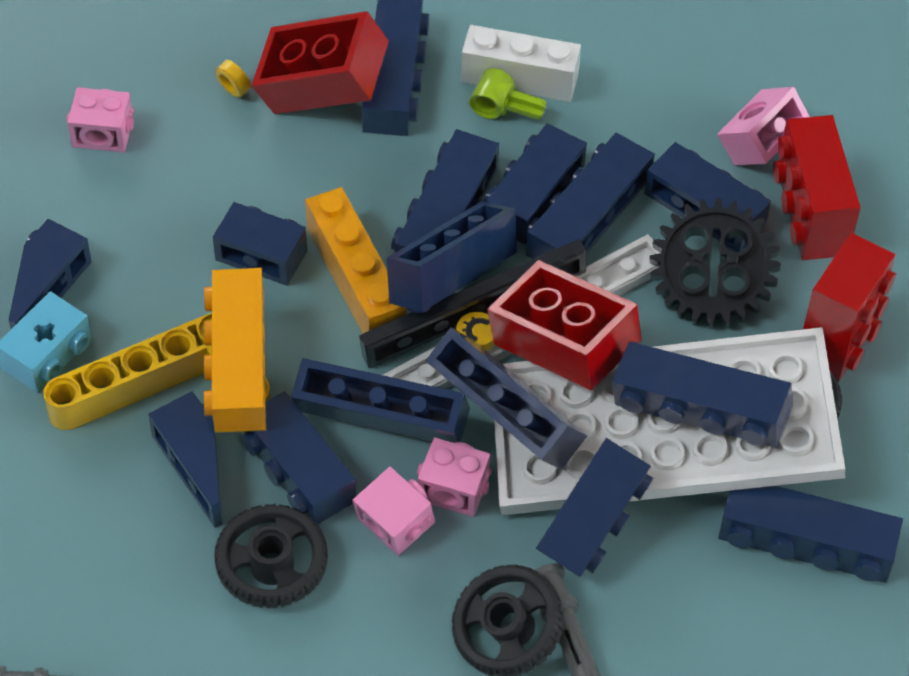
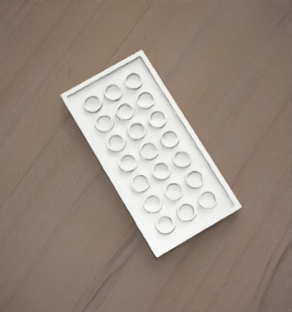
M822 327L654 346V348L792 383L793 408L777 448L768 445H752L741 438L723 433L720 435L711 434L700 427L685 423L673 424L659 416L644 412L632 413L626 411L621 406L615 405L612 380L619 364L592 391L530 361L503 364L584 432L587 438L561 470L539 459L494 420L499 505L502 515L561 509L606 437L651 465L647 474L654 479L640 500L846 478ZM632 496V498L630 499V501L639 500L634 496Z

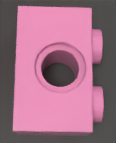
M794 87L761 89L717 133V136L734 165L766 164L778 152V138L784 135L787 119L810 116Z

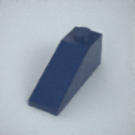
M47 219L38 230H34L28 236L22 253L8 319L11 329L50 291L62 298L91 264L92 260L86 237L50 219Z
M191 391L148 414L151 434L212 525L216 528L222 524L213 416H205L204 403L201 404L194 392Z

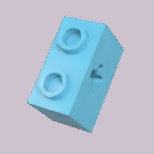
M50 291L0 340V368L38 393L50 380L61 374L63 367L75 355H80L88 347L92 339L88 315Z

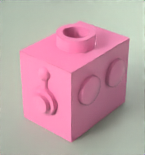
M77 87L71 111L67 115L72 147L125 152L130 131L134 127V108H132L130 92Z
M434 437L425 461L419 464L417 470L418 484L424 489L428 496L427 500L432 505L474 517L481 497L487 495L490 483L487 481L492 473L490 469L491 454L476 450L466 443H452Z
M390 466L352 500L357 519L397 556L404 552L435 523L432 504L427 500L428 496L424 489L413 479L407 482Z

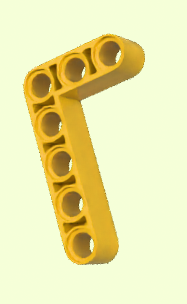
M212 313L203 315L50 380L43 391L50 423L60 430L75 429L203 374L204 355H212V345L205 346L204 321L212 320ZM265 377L266 401L271 399L269 382Z

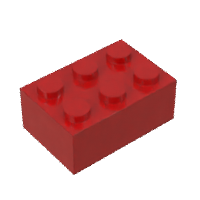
M368 11L271 27L251 86L274 114L369 101L374 92L389 40Z
M825 115L787 119L784 135L778 138L779 159L773 162V176L775 183L782 186L781 204L783 213L790 215L791 242L793 246L798 245L802 261L835 257L849 234L855 232L861 206L834 116Z
M852 232L814 286L803 329L823 328L829 371L836 377L837 382L841 380L847 369L851 371L856 369L864 354V349L861 347L867 340L872 343L876 338L883 323L879 318L889 302V297L886 294L892 287L897 273L891 271L896 256L895 253Z
M540 260L487 309L494 345L591 391L620 363L629 341L639 343L642 340L638 305Z

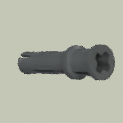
M552 563L537 568L536 571L545 576L555 587L563 604L564 627L561 630L562 635L559 645L571 675L600 676L576 617L579 606L577 599L569 594L563 579L566 574L564 567L559 563ZM541 608L539 611L542 620L546 621L547 609Z

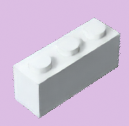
M470 25L462 50L461 82L477 85L485 70L497 68L511 76L516 85V91L571 102L579 73L581 44Z

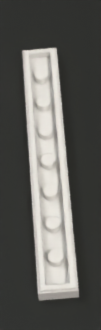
M647 234L588 265L586 272L577 277L621 296L651 280L650 272L659 267L650 264L649 257L660 252L653 248V239ZM496 345L487 351L498 361L513 354ZM435 347L383 374L384 376L443 389L453 386L450 381L425 361Z

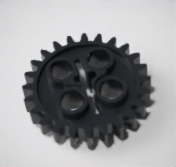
M717 198L714 208L708 209L705 200L701 199L700 211L696 212L688 204L684 205L685 217L682 219L672 213L671 222L674 227L670 228L661 225L660 233L665 240L653 239L652 242L653 248L660 253L650 255L649 257L650 264L659 267L650 272L651 280H663L655 287L656 294L663 295L669 293L664 301L665 307L670 308L678 304L677 317L681 319L690 312L692 313V324L695 326L699 323L701 317L707 318L709 329H713L716 318H722L726 328L730 327V316L736 315L742 323L745 322V309L749 308L758 314L760 306L757 298L769 302L771 294L765 286L777 287L778 279L769 274L778 272L781 268L780 262L771 260V258L779 255V246H768L774 240V232L761 233L765 226V219L761 218L752 222V208L749 207L742 214L737 213V201H733L728 210L723 209L721 198ZM718 229L721 231L717 295L710 297V263L712 260L713 231ZM697 235L703 237L707 244L700 250H692L685 244L687 239ZM732 238H741L748 246L741 252H732L727 249L725 244ZM690 274L700 275L705 281L697 289L687 288L682 282ZM731 276H736L744 281L745 286L739 291L733 292L727 290L723 286V282Z

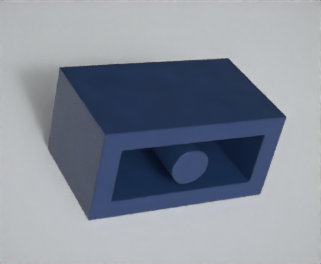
M233 202L213 235L215 261L238 269L262 268L263 278L288 286L307 252L306 227L292 219H282L265 213L257 207Z

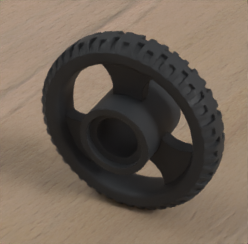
M265 504V506L251 507V510L246 509L239 513L238 517H233L227 523V526L223 528L217 539L214 559L217 575L224 588L233 597L239 598V601L245 604H252L254 607L278 608L277 606L285 607L292 605V602L296 603L304 599L305 595L308 596L318 586L326 571L328 550L321 528L306 513L303 514V511L294 507L291 509L288 505L279 504V506H276V504ZM264 523H276L277 525L265 526L256 530L251 535L248 546H241L235 543L241 534L254 526ZM302 535L307 537L313 551L312 561L306 573L294 570L292 541ZM267 553L280 554L275 558L263 557ZM243 567H251L252 575L257 581L266 585H277V588L260 589L253 587L239 579L235 572Z
M500 565L493 567L492 570L488 569L480 573L481 576H476L469 582L470 585L464 588L460 594L461 597L457 599L454 606L455 611L452 614L453 625L451 627L454 643L458 651L472 667L489 676H520L522 673H528L536 669L537 665L540 666L547 660V656L552 654L556 648V643H559L562 635L564 609L557 590L541 573L523 565ZM508 582L525 583L524 591L518 598L510 593L501 592L490 596L485 602L482 599V596L487 591L500 584ZM546 608L547 620L544 631L537 643L530 650L525 651L522 646L530 641L535 631V620L531 613L535 610ZM515 613L513 622L507 627L500 628L502 620L507 615ZM481 623L482 627L501 645L500 652L495 660L482 655L474 647L469 634L470 626Z

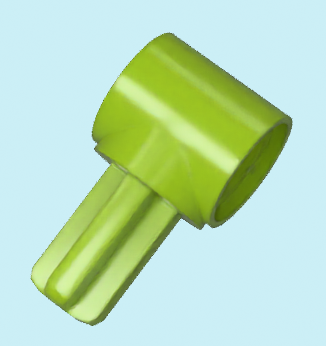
M489 68L484 71L469 99V106L474 113L485 119H496L499 115L505 116L508 111L537 120L541 119L545 113L546 101L516 91V85L509 74L497 68Z

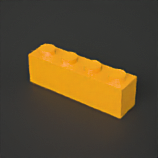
M339 187L305 199L307 230L362 334L407 315L405 307L389 303L387 269L343 188Z
M262 268L212 270V286L204 287L205 312L212 311V320L204 321L205 346L212 345V355H204L205 381L212 380V390L204 391L205 416H213L215 432L266 430L265 322Z

